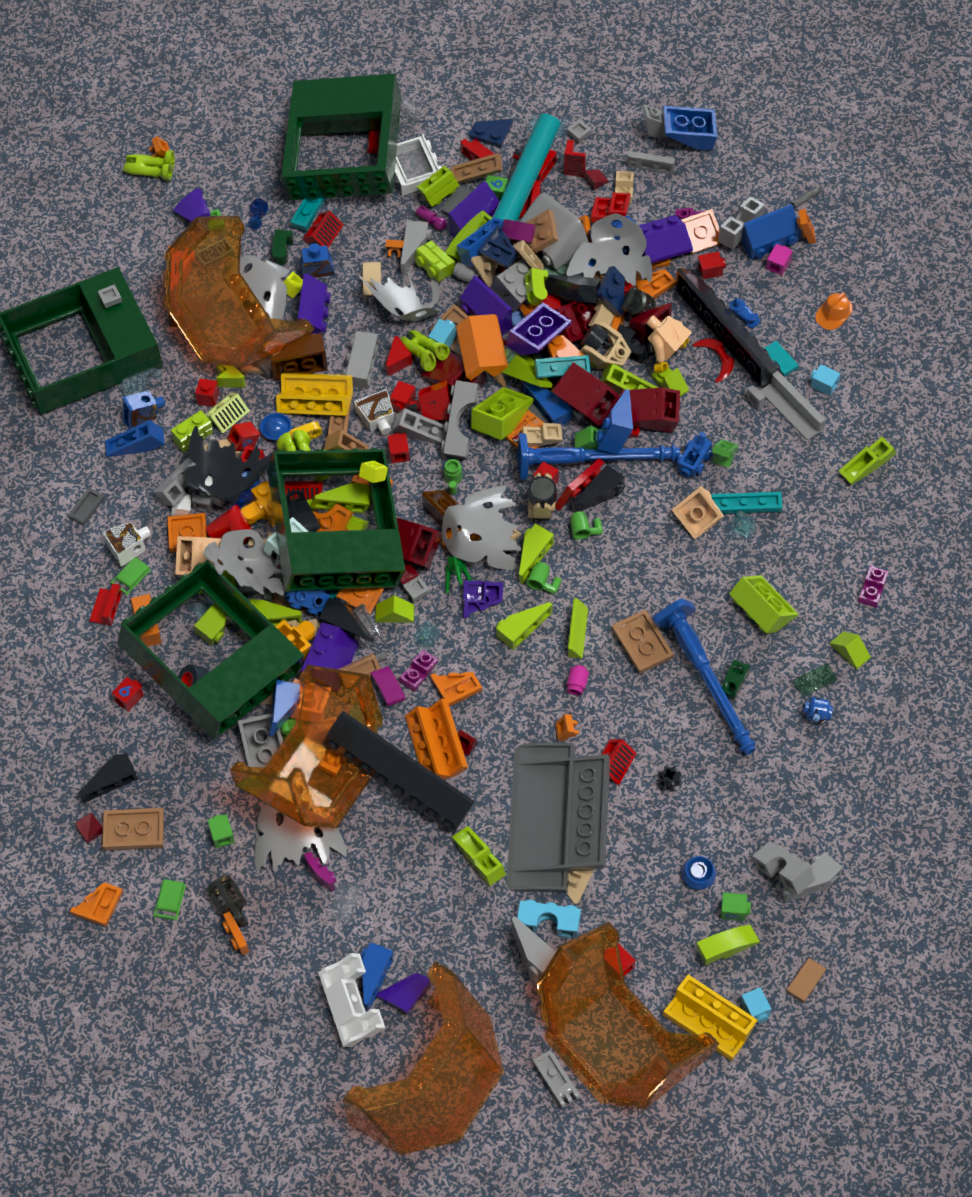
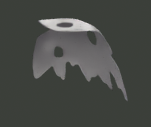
M620 214L606 216L592 225V243L583 242L567 269L568 277L583 272L584 277L594 278L597 271H600V274H604L609 267L615 266L625 277L627 283H631L633 286L636 285V271L641 274L642 279L647 278L648 282L652 280L650 256L645 255L641 257L647 246L643 231L638 224ZM613 220H620L623 225L621 228H614L611 222ZM614 236H620V239L615 240ZM624 246H629L628 255L623 254L622 248ZM591 258L597 261L593 267L588 265Z
M245 255L231 266L230 273L224 274L209 291L206 299L211 295L214 296L220 289L224 288L216 303L231 298L236 310L248 299H250L251 303L257 301L258 306L254 322L258 319L261 320L268 312L274 328L277 329L283 319L287 287L282 282L281 277H285L290 271L266 259L254 255ZM248 263L253 264L250 271L243 273ZM266 291L271 292L269 301L263 299Z
M409 271L407 274L411 285L410 288L407 286L400 288L390 278H388V283H385V285L370 278L376 288L375 290L359 275L372 294L392 315L399 319L414 322L441 312V310L432 308L439 300V285L434 277L431 278L429 276L433 293L432 303L422 307L416 295ZM395 308L400 309L404 315L399 316Z
M497 486L477 492L467 497L464 505L458 504L446 509L442 525V540L454 557L476 563L487 555V563L491 567L505 570L520 568V565L514 563L516 558L503 552V550L521 551V547L517 545L516 541L510 538L513 535V530L517 529L518 526L502 520L503 514L499 513V510L502 508L516 505L511 499L500 498L507 486ZM492 502L493 507L486 509L483 504ZM457 525H461V531H458ZM447 528H451L452 530V537L450 540H448L446 537ZM472 533L478 534L482 540L472 541L470 540V535Z
M230 531L223 535L220 548L216 542L209 543L206 546L204 556L214 562L215 569L219 575L226 570L228 574L235 577L241 587L244 585L251 586L255 591L263 595V586L268 588L271 593L276 592L280 596L284 594V587L279 578L268 579L274 574L275 567L271 557L263 551L265 543L256 531ZM246 537H252L255 540V545L250 549L243 546V540ZM238 556H241L244 560H239ZM219 559L223 565H220L217 560ZM246 567L251 568L253 573L247 572Z
M307 794L265 804L261 808L258 817V829L264 835L258 837L255 843L254 857L258 875L260 874L261 866H266L267 856L270 851L273 871L277 870L278 865L282 864L285 857L289 860H294L296 865H299L303 847L311 848L312 843L316 845L324 864L330 858L329 847L343 856H347L345 842L334 821L325 810L317 808L318 801L316 795ZM292 800L291 803H285V801ZM282 812V814L284 815L283 823L280 826H278L276 822V814ZM317 826L323 832V837L321 838L316 837L314 833V828Z

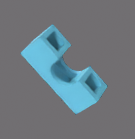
M534 900L520 901L517 918L534 933H537L540 922L552 920L557 924V936L577 939L581 909H577V907L572 905L563 907L551 902L542 904Z

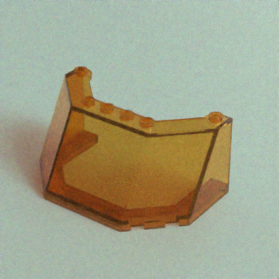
M238 215L196 217L165 251L164 260H167V268L164 270L163 286H166V294L163 296V305L201 362L243 368L284 350L303 336L310 335L314 328L307 319L290 321L269 317L240 273L241 236L244 234L245 226Z
M307 665L299 677L302 687L296 724L265 767L246 766L244 762L237 761L230 769L235 786L306 827L337 828L372 777L361 773L358 767L345 761L336 777L318 769L321 760L328 750L323 744L324 739L342 710L376 734L378 727H382L383 717L368 674Z
M608 922L559 946L536 983L537 994H540L542 1004L539 1005L542 1022H546L547 1027L545 1038L546 1042L600 1103L607 1104L610 1102L624 1107L637 1106L638 1109L645 1110L711 1057L719 1042L707 1032L697 1036L672 1033L665 1029L625 984L618 948L620 936L615 927Z
M434 961L428 971V979L431 984L435 985V990L428 999L427 1004L441 1012L444 1023L409 1077L404 1080L370 1088L355 1086L348 1091L343 1099L349 1125L401 1156L420 1150L437 1148L449 1143L460 1142L504 1074L491 1017L456 974Z

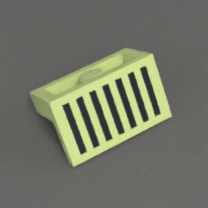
M229 393L205 415L211 422L215 423L221 433H224L250 410L238 393Z

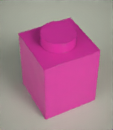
M776 244L767 259L766 269L783 276L792 260L793 250Z

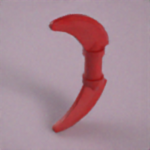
M711 338L699 340L693 344V347L710 348L721 358L722 369L715 382L723 381L731 374L734 367V359L725 353L723 342Z

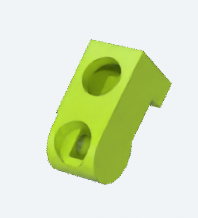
M531 268L524 275L526 295L531 305L538 306L547 297L544 281L548 278V270Z

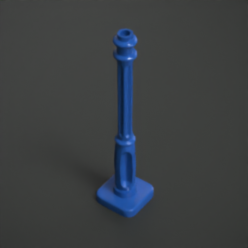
M525 433L518 434L517 460L520 480L528 479V466L541 464L542 462L547 464L584 463V461H596L599 458L601 460L659 459L661 462L664 459H671L674 462L680 455V448L674 444L671 447H664L661 444L658 448H622L619 454L598 449H584L583 447L533 449V447H528L527 435Z
M679 599L654 615L652 621L658 627L664 629L673 628L681 648L695 666V670L700 672L734 734L733 740L741 746L739 751L749 755L756 750L754 747L756 742L754 740L751 741L749 737L750 731L745 730L709 666L710 661L707 659L698 636L686 621L687 617L694 613L696 608L693 602Z

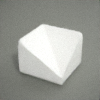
M189 494L172 506V516L189 514L191 510V496Z

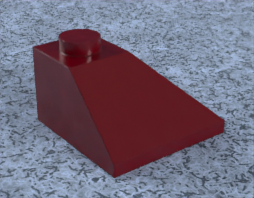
M667 303L642 312L638 316H634L630 320L629 327L636 331V338L643 345H645L648 337L654 331L646 322L653 315L660 322L667 316L671 317L672 305Z

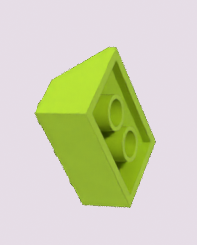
M762 575L742 577L729 593L734 603L742 607L746 611V615L750 619L755 620L759 629L765 633L777 632L799 615Z

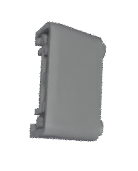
M543 192L537 196L519 222L525 223L548 209L553 211L558 241L541 251L544 255L542 258L545 264L558 269L571 260L583 242H588L579 218Z

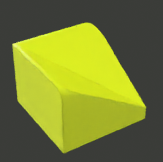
M293 271L283 282L287 287V294L291 298L297 295L302 289L303 280Z
M376 461L361 463L359 476L372 483L385 481L388 468Z

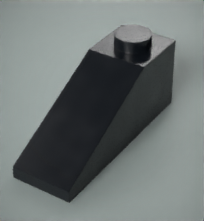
M548 275L546 279L548 294L587 303H597L599 299L596 293L600 287V278Z
M606 465L572 502V512L586 510L613 499L616 494H621L625 488V476Z
M329 597L319 618L373 643L374 638L355 611L347 606L348 602L339 597L336 600Z
M127 753L115 755L112 759L108 760L79 792L83 804L138 780Z

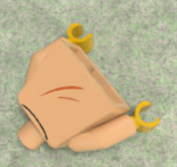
M653 315L646 322L654 330L648 337V340L652 343L656 354L657 363L654 365V371L656 373H663L669 367L668 363L664 361H667L677 349L686 348V344L689 343L688 337L692 332L684 327L681 321L675 320L670 316H667L660 322Z

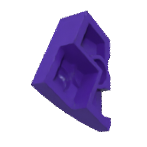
M197 188L186 195L175 206L173 211L201 229L211 216V213L207 208L206 200L202 196L203 191Z
M463 580L462 601L464 618L470 617L469 614L479 610L483 611L492 605L502 602L503 582Z
M413 973L378 992L376 997L408 1015L418 1000L420 1001L432 985L431 979L422 974Z

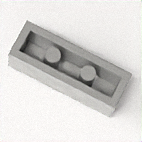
M356 331L355 338L351 340L352 351L348 353V367L344 368L343 375H352L353 387L367 389L369 387L379 346L378 334Z

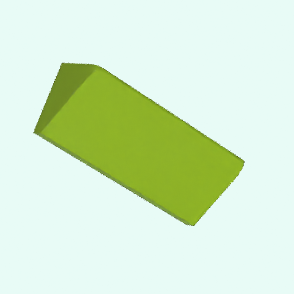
M578 598L573 600L568 657L581 659L583 658L588 608Z

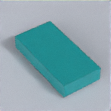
M777 341L764 348L768 351L771 359L779 364L781 368L780 373L784 377L798 369L799 365Z

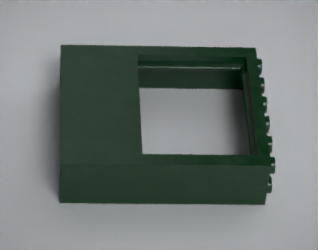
M395 73L293 81L281 176L289 200L393 193L402 101ZM380 130L376 166L297 171L301 135Z
M119 267L0 312L1 339L7 345L8 354L13 358L14 367L18 370L21 382L24 383L28 396L30 395L34 409L38 408L40 414L163 366L158 344ZM115 284L122 302L105 308L98 291ZM81 313L105 363L41 388L18 337Z
M316 449L314 451L279 450L273 452L267 469L285 592L398 587L405 572V564L388 470L385 481L376 483L369 481L377 530L292 532L283 478L359 475L361 463L376 461L388 468L385 449Z
M208 560L202 564L198 563L188 575H182L178 582L174 585H169L163 594L154 596L147 606H141L131 618H125L121 623L117 644L213 740L273 694L277 680L288 682L298 674L304 658V654L222 574L219 575L215 567ZM201 590L251 640L189 688L138 637Z

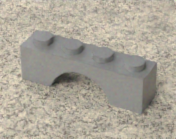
M456 380L455 385H452L451 396H453V400L448 405L450 418L449 422L446 421L444 429L447 435L446 440L442 441L441 451H444L445 456L462 459L468 458L470 440L460 432L459 419L467 408L477 405L480 389L477 383Z

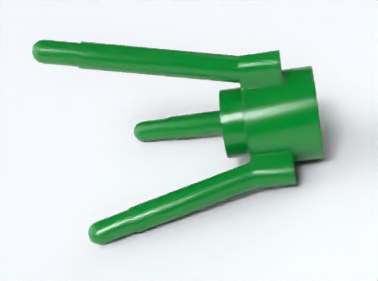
M453 555L447 559L448 566L445 567L446 594L449 593L450 573L457 576L459 585H462V572H464L467 580L472 581L466 563H463L462 559L456 558Z

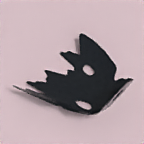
M195 426L190 438L188 455L196 465L187 468L186 484L189 488L208 496L229 502L236 501L239 494L248 490L262 475L270 463L273 452L259 460L261 451L256 446L247 461L242 462V458L236 459L235 442L231 443L230 446L221 448L219 441L215 439L213 434L205 451L203 436H199L198 427ZM246 468H251V471L248 474V476L243 477V471ZM208 474L213 477V484L210 486L205 485Z

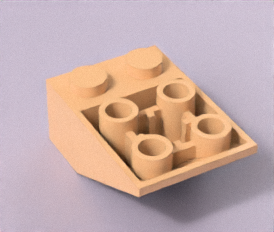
M177 536L175 574L188 575L198 563L202 564L206 560L215 567L214 562L204 556V550L212 542H216L220 548L222 539ZM218 559V563L220 565H223V563Z

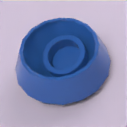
M278 412L266 415L260 423L262 435L273 442H277L281 435L289 432L292 428L289 417Z
M695 856L683 864L681 875L689 887L701 890L710 887L714 883L716 869L708 858Z

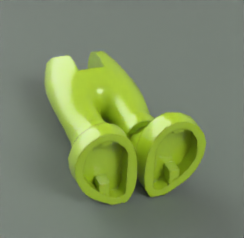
M167 150L164 158L144 154L126 155L123 171L130 175H144L155 178L160 176L164 180H171L172 170H174L175 165L174 151Z
M410 330L408 332L409 337L412 339L411 341L405 336L400 338L409 352L421 359L420 364L425 371L429 372L435 368L436 358L443 361L449 356L450 349L446 344L435 342L417 330Z
M295 430L293 438L298 449L311 451L309 447L311 442L309 434L303 430ZM289 432L279 437L276 443L278 450L296 451Z

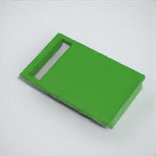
M135 557L110 584L112 585L115 580L121 582L130 589L127 592L121 588L122 593L127 596L151 569Z
M164 879L153 917L177 921L186 884ZM157 910L176 913V917L156 914Z

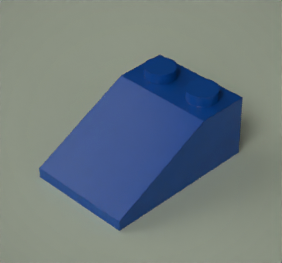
M663 106L666 136L694 149L713 150L717 139L714 109Z
M626 389L608 417L604 418L601 429L596 432L595 441H597L598 450L619 454L631 434L633 423L630 390Z

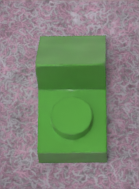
M721 439L713 447L712 453H714L712 462L729 468L739 445Z

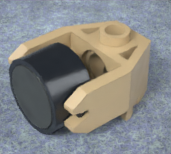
M602 321L592 325L579 344L582 347L580 351L584 355H589V361L596 365L597 369H605L611 364L622 367L631 353L622 335ZM605 339H608L611 344L605 354L601 355L597 350Z
M537 473L528 487V518H551V511H555V501L557 498L556 484L550 474L546 473L545 476H541L540 473Z

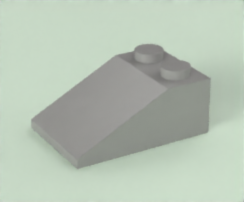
M271 713L238 721L251 779L290 770L281 728L274 736L269 735Z
M514 916L512 918V933L529 974L528 977L534 984L537 985L539 983L544 987L560 971V955Z

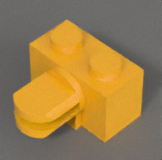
M265 481L251 489L253 502L243 507L241 511L249 525L263 518V520L267 519L270 525L274 527L275 522L269 483Z
M285 620L281 621L275 627L304 654L303 660H305L311 648V644L308 641L314 636V625L309 621H303L296 627H292Z

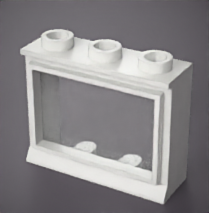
M424 134L397 144L395 180L397 183H400L402 196L418 191L417 186L442 168L437 165L436 154L431 152L430 141L425 139Z

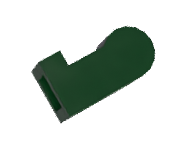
M275 230L272 246L274 263L284 265L288 262V245L294 244L293 231Z
M735 659L733 660L722 685V689L727 697L736 699L745 679H747L750 673V665Z

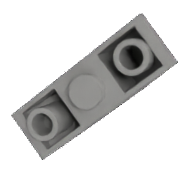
M644 104L642 111L648 135L658 139L669 138L665 135L663 111Z

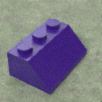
M482 182L448 213L450 235L454 238L479 212L485 211L493 217L500 201L487 182Z
M676 215L639 225L647 243L641 257L649 255L651 263L693 251L686 225Z
M304 274L298 313L300 336L302 338L310 334L321 333L323 338V333L327 332L325 318L329 317L327 303L331 302V293L328 292L326 284L309 274Z
M475 275L460 297V309L469 316L497 315L501 335L503 336L512 329V308Z
M541 303L509 331L507 347L521 356L538 353L565 330L572 321L545 303Z
M322 622L301 669L302 680L332 686L333 691L339 692L343 680L338 669L352 662L359 646V641L340 627Z

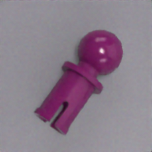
M423 205L418 207L416 215L427 221L428 225L433 223L434 228L439 231L446 228L447 222L443 217H437L436 212H431Z

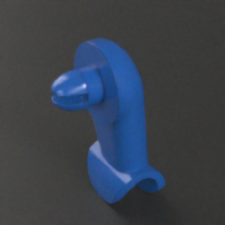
M736 297L730 302V310L744 320L749 328H754L760 323L757 312L754 314L745 304L744 300Z

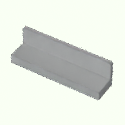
M779 371L773 373L771 383L761 389L765 398L806 440L811 439L824 430L826 419Z

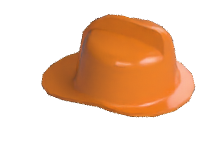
M844 292L842 294H831L817 311L816 322L824 329L834 330L839 328L852 313L853 306L846 297V294Z

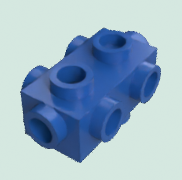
M700 432L698 436H694L692 441L689 440L687 442L686 451L684 454H680L676 461L679 473L685 478L689 476L694 478L696 474L700 475L705 466L703 464L704 461H709L713 455L712 442L706 438L704 432Z
M326 590L285 592L284 594L286 596L285 600L290 602L289 606L297 609L304 606L308 608V612L316 615L323 611L330 597ZM320 598L319 603L316 604V599Z

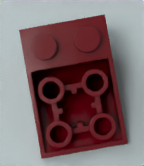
M575 301L555 309L572 321L559 335L565 336L571 343L582 339L590 329L588 325L596 313L594 308L597 303Z
M449 353L448 358L443 361L437 358L435 368L429 372L424 371L421 377L433 385L447 381L451 396L452 385H455L456 380L477 383L481 387L486 382V371L470 380L466 377L462 356Z
M572 362L551 391L594 426H600L603 423L604 418L609 415L621 397L604 382Z
M663 387L630 390L633 426L668 433L674 432L679 423V390Z
M397 518L404 561L430 569L442 533L430 527Z

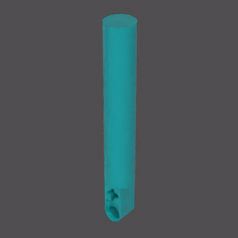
M546 113L539 115L493 215L494 218L518 221L560 129L561 122L556 117Z

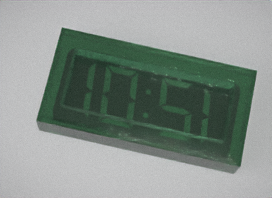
M826 663L795 678L793 682L801 695L805 697L836 682L837 677L829 664Z

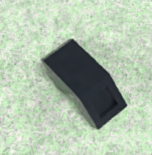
M620 324L618 332L631 350L628 359L642 364L645 360L646 349L634 344L636 342V331Z

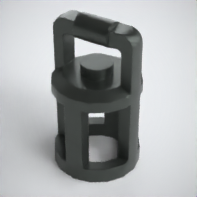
M631 287L630 291L624 296L622 309L634 316H638L644 310L655 308L656 301L650 294L636 287ZM647 298L650 300L651 306L647 304Z
M226 875L212 882L208 886L207 892L221 915L223 916V914L231 911L241 926H247L249 923L241 912L246 904V899L232 877ZM232 887L238 897L233 898L228 890ZM221 895L224 901L226 902V904H224L223 907L217 899V896Z

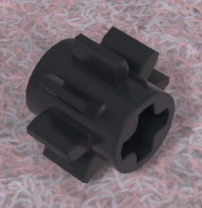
M664 766L663 772L658 771L659 779L657 784L663 785L664 791L666 789L674 791L676 785H681V772H676L675 766L672 768Z

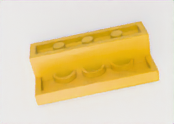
M282 373V392L276 395L277 412L346 416L353 395L352 375Z
M689 974L679 985L675 997L663 1011L664 1017L731 1061L741 1050L758 1021Z

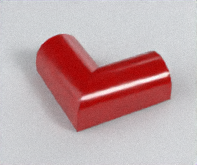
M234 505L206 526L208 535L211 538L222 539L223 535L230 531L252 530L238 505ZM246 537L243 540V546L249 542V539L253 538Z

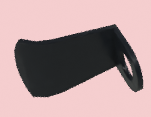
M301 490L289 492L286 495L289 518L293 517L308 532L319 530L320 525L305 498L304 492ZM294 494L300 495L296 499H290V497Z

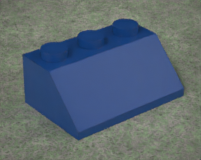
M792 204L743 224L742 245L751 260L762 258L767 253L772 252L776 244L787 246L794 245L799 241L800 229Z

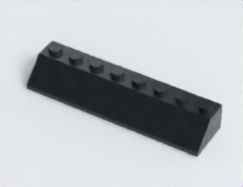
M678 268L676 270L675 288L678 294L719 341L724 343L725 348L762 389L769 385L772 374L781 370L779 364L771 359L768 351L759 345L757 339L749 334L746 326L737 320L736 315L732 311L728 310L724 301L719 299L715 295L714 290L706 285L701 275H698L691 269Z
M343 710L324 739L323 744L329 751L336 752L342 756L345 762L352 763L358 767L361 773L374 778L377 784L390 789L393 795L403 798L412 808L419 809L428 819L435 820L448 832L451 831L454 834L475 802Z

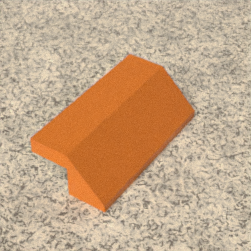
M497 315L469 316L456 326L465 373L468 379L473 380L483 371H487L495 377L508 367Z
M441 698L429 708L417 706L405 715L416 755L421 765L443 780L455 777L468 768L447 699Z

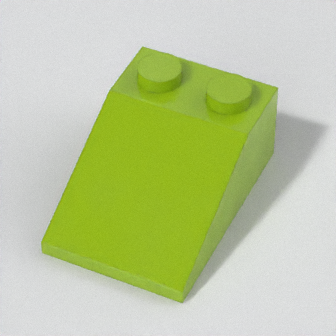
M502 387L472 408L471 428L502 440L513 432L534 402V398Z

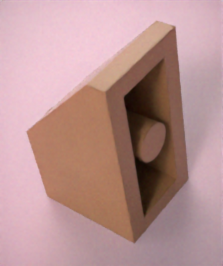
M340 429L326 437L324 450H351L354 448L362 450L368 449L369 446Z

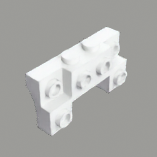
M350 953L339 962L327 966L318 972L343 1047H353L364 1038H372L385 1029L379 1009L365 1011L355 982L357 978L366 973L360 954Z

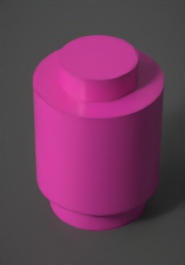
M575 665V667L570 668L566 684L568 693L579 696L585 691L589 672L584 666Z

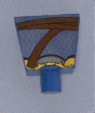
M313 243L309 248L301 250L300 272L302 280L304 274H309L314 278L335 275L333 259L327 246H319Z
M149 391L122 397V419L128 429L149 420L153 421L157 419V409L164 407L165 401L162 396L153 398Z

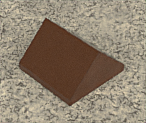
M446 490L423 491L422 493L423 508L442 526L446 509L450 506L458 505V503Z

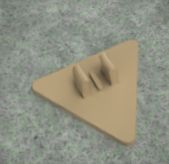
M482 255L472 257L471 262L488 287H491L498 264Z
M594 869L569 871L568 893L566 894L574 904L579 903Z

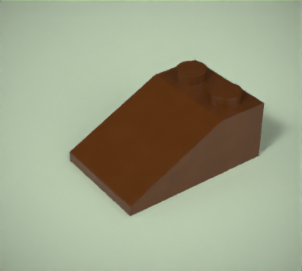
M321 333L303 336L270 358L274 381L281 380L282 373L313 374L328 371Z

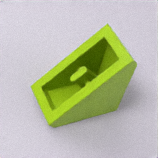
M393 595L376 604L375 622L414 623V604Z
M843 631L829 643L856 669L871 658L863 641L857 634Z

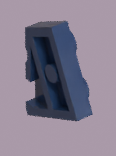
M513 119L475 122L469 133V139H476L479 142L501 148L513 125Z
M498 224L478 249L480 255L506 269H509L518 257L517 251Z
M615 266L608 268L596 295L619 317L623 316L624 311L622 306L624 303L625 277Z

